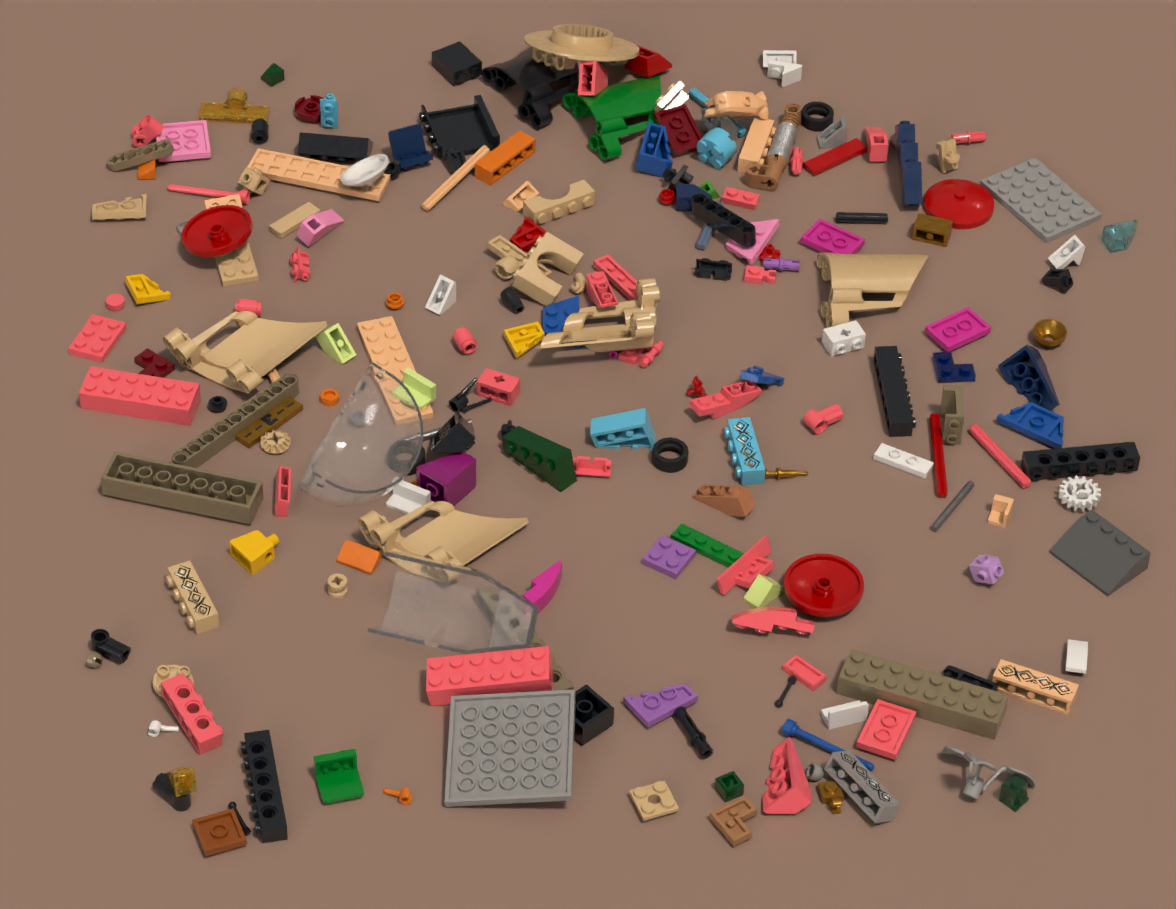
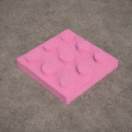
M206 120L163 124L162 132L156 137V142L169 139L174 147L173 153L158 158L159 162L211 158Z

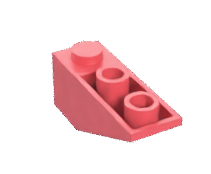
M864 127L869 161H887L888 139L883 128Z
M604 271L586 274V292L592 303L600 308L619 305Z

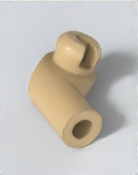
M579 272L575 274V285H571V289L576 294L582 293L586 288V279Z

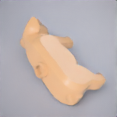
M743 91L721 92L707 102L710 109L705 110L704 117L729 116L732 119H739L754 115L767 120L769 117L767 98L762 91L756 95Z

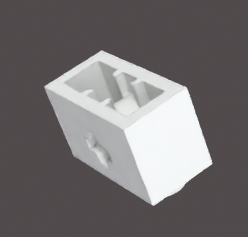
M855 320L823 329L822 344L832 357L864 348L866 333Z

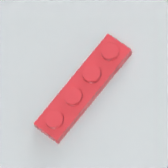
M609 254L593 261V266L599 272L604 271L607 279L630 301L638 300L636 292L637 280Z

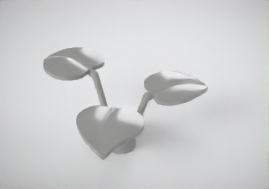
M945 746L941 754L963 757L969 762L966 785L962 793L972 799L978 800L981 791H986L987 787L1001 772L1015 775L1029 783L1033 789L1035 787V780L1029 774L1009 766H1002L983 784L984 779L979 777L982 766L996 771V766L985 759L978 758L971 753L963 752L952 746ZM973 763L978 764L975 775H972Z

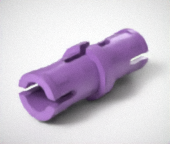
M780 257V259H763L764 269L779 270V272H783V270L799 271L800 260L783 259V257Z

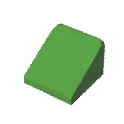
M709 180L699 186V188L712 195V199L720 197Z

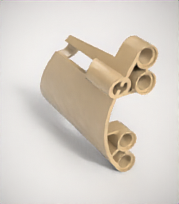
M818 253L817 266L819 269H822V278L824 281H831L828 302H822L821 315L823 318H826V327L829 328L849 322V311L901 307L929 256L917 254ZM862 293H896L892 301H864Z
M235 311L192 340L187 333H183L176 327L163 337V342L184 369L193 370L204 378L224 387L249 394L264 382L262 377L326 328L327 322H281L258 318L255 313L249 311ZM232 321H240L244 324L213 349L207 347V340Z
M431 501L391 523L386 520L385 516H381L374 510H371L357 520V524L369 542L370 548L379 551L381 557L385 556L395 564L415 574L449 582L463 573L465 570L463 566L529 523L527 517L493 518L457 511L452 504L445 501ZM434 510L440 514L439 517L409 536L402 537L400 535V530L403 526L425 512Z

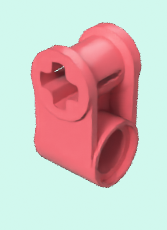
M151 115L145 116L131 130L133 145L135 147L147 145L151 140L160 135L163 130V124Z

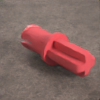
M966 131V133L951 134V139H955L956 144L967 143L969 145L972 142L985 141L986 134L984 131Z
M799 147L793 148L790 159L791 171H793L792 174L794 175L801 173L804 162L802 158L803 150L800 148L799 151Z

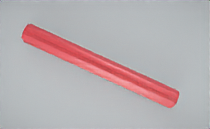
M978 424L970 426L969 432L1022 488L1029 487L1031 485L1030 478Z

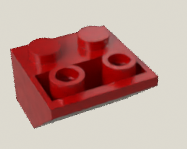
M638 46L639 55L629 59L625 64V69L640 74L645 78L653 77L657 73H662L672 68V64L659 53Z

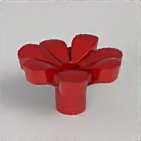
M767 244L759 255V261L763 262L764 258L779 259L781 255L780 250H775L772 244Z
M695 376L692 381L693 387L687 390L689 396L691 397L695 394L699 395V397L707 396L704 388L701 387L703 385L702 381L698 379V376Z

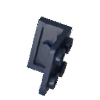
M420 124L389 131L388 137L393 162L398 164L402 170L410 169L412 165L416 164L425 165L428 164V161L433 160L432 153L426 150Z

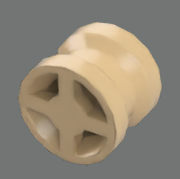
M339 573L329 576V596L335 599L345 597L348 593L346 576Z

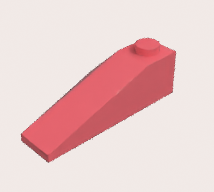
M788 737L773 749L770 762L772 773L766 779L768 790L763 793L762 797L763 811L766 814H797L802 809L807 808L812 802L809 783L794 743Z

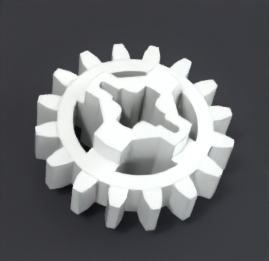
M1077 475L1075 479L1068 477L1067 481H1062L1058 497L1062 499V504L1067 503V508L1074 507V511L1078 508H1081L1082 511L1085 508L1092 510V506L1097 507L1101 498V488H1098V483L1092 484L1093 479L1085 480V476L1082 479H1079Z

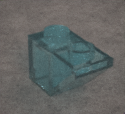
M1137 220L1104 226L1102 241L1110 253L1127 250L1135 237Z

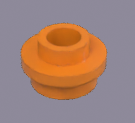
M391 293L386 299V305L389 308L398 309L404 305V299L399 293Z

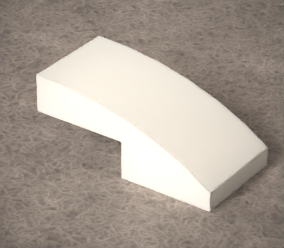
M1068 639L1065 671L1086 674L1088 642Z

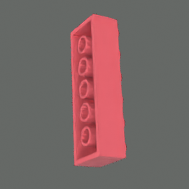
M90 366L79 391L81 409L191 426L201 401L199 383Z
M549 646L427 658L426 693L431 706L451 704V696L553 691V659Z

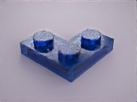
M951 352L933 353L932 359L938 383L975 382L976 375L973 364H954Z

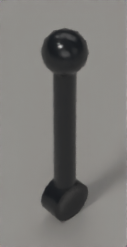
M794 676L788 678L785 690L781 697L775 701L777 707L783 706L786 694L790 687L796 683Z
M230 802L228 804L229 809L234 808L244 834L249 835L251 830L246 826L236 809V803Z

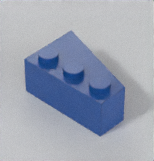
M649 122L635 170L663 177L664 170L672 168L673 164L670 158V148H668L666 127Z

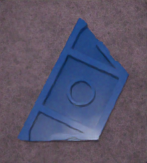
M579 296L543 307V331L545 336L548 333L563 332L567 317L572 313L579 312ZM580 345L574 346V348L580 349Z
M1029 402L1022 407L1011 409V412L1003 416L1001 413L997 416L996 422L1053 448L1057 449L1063 446L1064 417Z

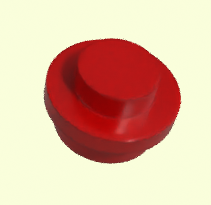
M663 189L658 199L661 203L669 205L676 201V195L671 189Z

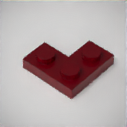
M148 348L134 358L135 364L144 368L138 374L165 378L175 370V364Z

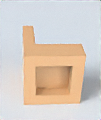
M995 494L988 523L1006 528L1012 514L1014 499Z

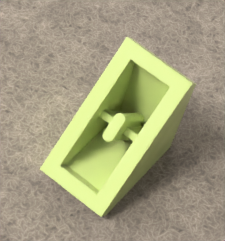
M758 574L744 596V601L753 608L764 607L784 592V587L774 579Z

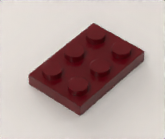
M686 104L654 113V119L657 124L666 127L668 146L674 157L697 151V143L702 138V135Z

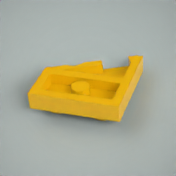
M144 274L125 276V283L136 304L170 300L171 293L160 290L159 285L151 281Z
M533 322L505 329L504 337L513 354L518 358L542 341L545 333L539 322Z

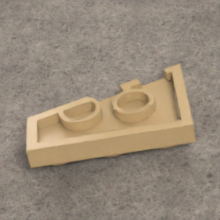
M142 194L141 198L133 200L132 197H127L123 202L118 203L112 200L93 204L92 219L122 220L124 218H146L147 194Z

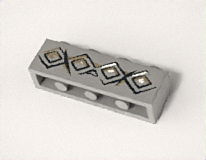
M850 750L832 752L824 767L826 772L874 823L892 821L901 806L897 799Z

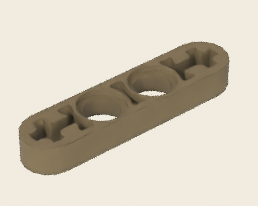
M165 139L112 155L108 158L107 163L112 171H119L168 156L173 153L174 147L169 139Z

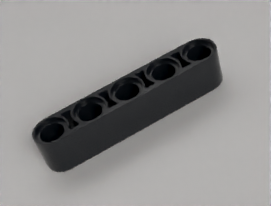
M695 194L691 197L693 216L743 247H752L756 244V228L753 224L704 194Z

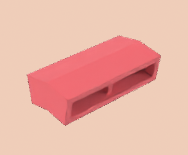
M279 466L276 473L275 517H287L290 503L291 468Z

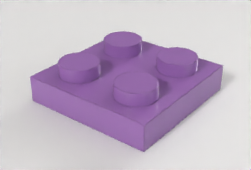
M662 535L642 558V564L677 579L696 556V550Z

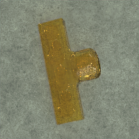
M234 88L227 93L225 103L201 102L199 120L253 123L256 119L261 118L268 123L270 108L269 106L247 105V93L242 89Z

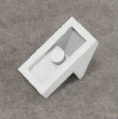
M769 60L767 77L782 79L781 87H785L801 80L803 65Z
M1073 235L1050 255L1048 259L1056 269H1064L1073 260L1079 266L1085 245L1076 235Z

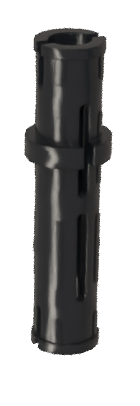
M678 707L673 715L689 736L691 745L696 747L702 758L710 757L713 754V749L706 741L705 734L700 732L686 709Z

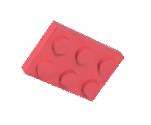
M92 314L69 346V354L103 363L126 330V322Z
M877 699L857 740L856 747L896 760L915 720L917 711Z

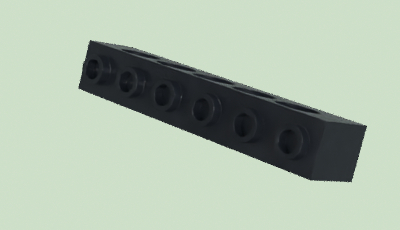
M1135 442L1024 451L1021 468L1031 481L1075 477L1076 475L1089 476L1138 471L1140 455Z
M269 730L244 733L245 742H241L242 754L247 755V758H244L245 771L249 770L250 772L246 774L248 787L252 786L253 789L249 790L251 803L255 802V806H252L253 818H258V822L255 823L256 835H261L262 843L288 840L287 824Z

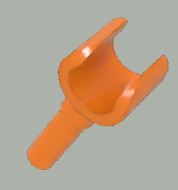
M402 788L401 791L384 789L385 794L399 797L400 803L404 805L411 803L412 796L410 795L411 791L409 788Z

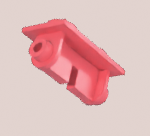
M297 246L295 252H292L290 256V263H292L291 274L293 275L294 283L297 278L307 281L311 276L310 267H308L309 256L306 252H300V247Z
M577 455V457H573L576 475L610 477L612 460L608 459V457H594V461H590V457Z

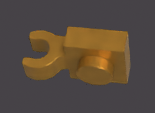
M835 780L818 783L817 790L822 803H829L832 814L841 813L840 805H842L841 801H843L844 797L841 786Z

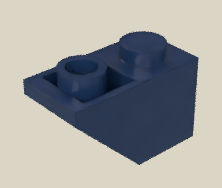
M676 184V211H692L691 197L695 194H704L712 199V195L694 184Z

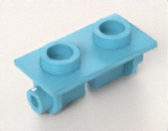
M329 93L325 99H320L321 127L338 129L337 100H335V96L332 93Z

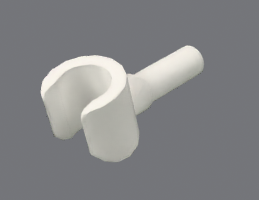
M154 720L150 723L148 735L157 737L160 731L178 732V726H165L159 721Z

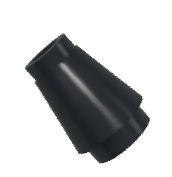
M507 287L501 292V301L516 314L524 310L525 307L516 289Z

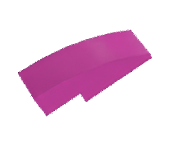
M561 561L556 562L531 580V589L522 595V609L534 617L542 611L555 595L562 577Z

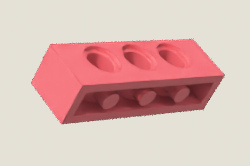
M181 673L161 682V695L198 754L201 755L222 746L223 730L219 724L216 725L211 710H207L204 706L202 696L200 694L197 695L192 680L187 679L185 674Z

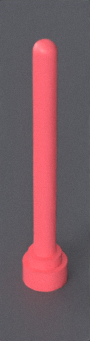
M175 184L167 186L169 191L213 197L239 194L242 204L248 205L250 201V191L241 190L236 193Z

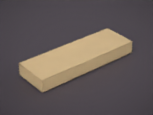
M308 202L269 225V231L279 238H283L298 229L304 220L313 214L321 212V210Z

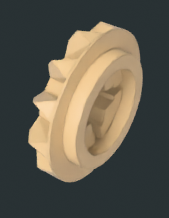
M272 430L271 433L265 432V435L261 436L260 446L268 453H282L291 445V438L288 437L287 432L282 433L281 430L278 432Z

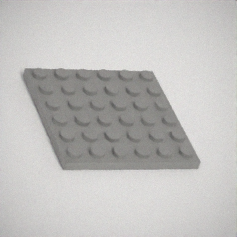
M575 689L451 696L445 806L572 801Z

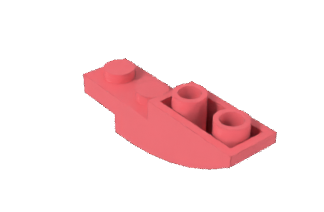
M747 380L722 386L720 393L691 399L689 406L699 417L709 415L714 419L748 404L759 396L762 390L755 382Z
M786 607L753 608L734 614L731 618L735 627L741 629L751 627L755 628L754 631L759 633L772 632L774 624L778 629L788 630V628L796 629L797 633L807 635L808 632L813 633L815 626L813 621L796 618V609Z

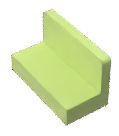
M407 368L403 371V383L394 389V394L417 408L423 409L436 399V384L412 369Z

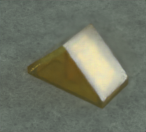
M185 766L167 771L176 797L197 792L193 767Z

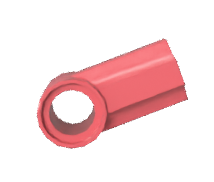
M833 404L818 412L815 409L808 411L803 421L816 434H820L829 424L842 419L843 412L838 404Z

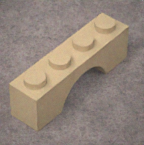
M585 180L570 184L569 193L563 198L551 200L536 196L523 201V215L530 218L537 225L595 205V191Z

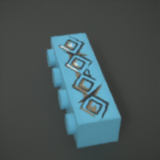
M750 417L728 419L727 427H724V435L726 439L728 438V450L732 452V464L736 465V478H740L742 486L763 484L765 481V466Z

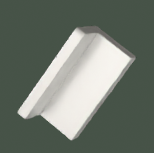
M762 51L763 68H768L769 60L797 64V51Z
M396 478L393 482V495L386 502V506L408 514L431 502V491Z
M858 700L821 709V716L828 730L866 721L869 705L867 701L860 702Z

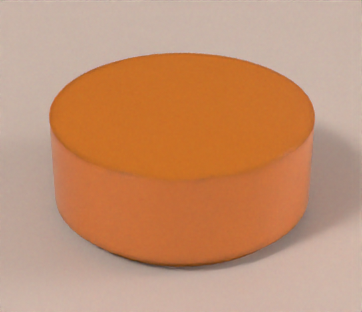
M325 389L320 394V401L325 406H334L339 402V393L334 389Z

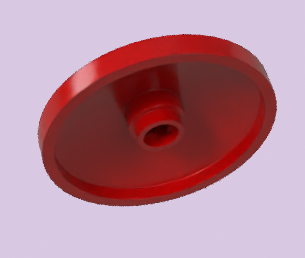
M949 179L940 181L932 185L924 196L923 204L926 214L952 220V229L979 227L990 220L994 211V199L990 192L983 186L968 180Z
M221 205L212 207L198 213L187 222L182 231V242L185 249L195 256H220L237 249L249 238L253 230V222L250 214L239 206Z
M811 554L801 557L793 562L785 573L784 592L786 597L797 609L810 615L834 617L845 614L854 609L863 596L864 580L862 574L854 564L836 555Z

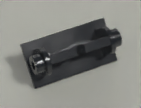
M696 259L695 274L698 277L711 278V272H715L714 278L727 280V278H731L732 263L725 260Z

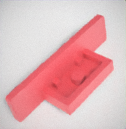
M763 536L717 578L720 594L725 595L735 585L750 588L758 574L766 576L775 568L774 561L765 558L771 553L767 536Z

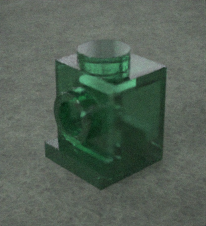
M1014 773L1001 785L999 801L1014 812L1018 811L1029 801L1027 797L1028 782Z

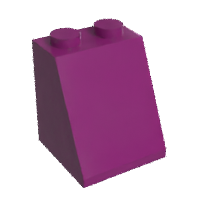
M456 452L422 464L416 468L417 486L431 491V501H445L455 506L476 487V459L464 452Z

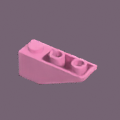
M333 209L319 212L301 223L296 236L310 247L342 224L344 220Z

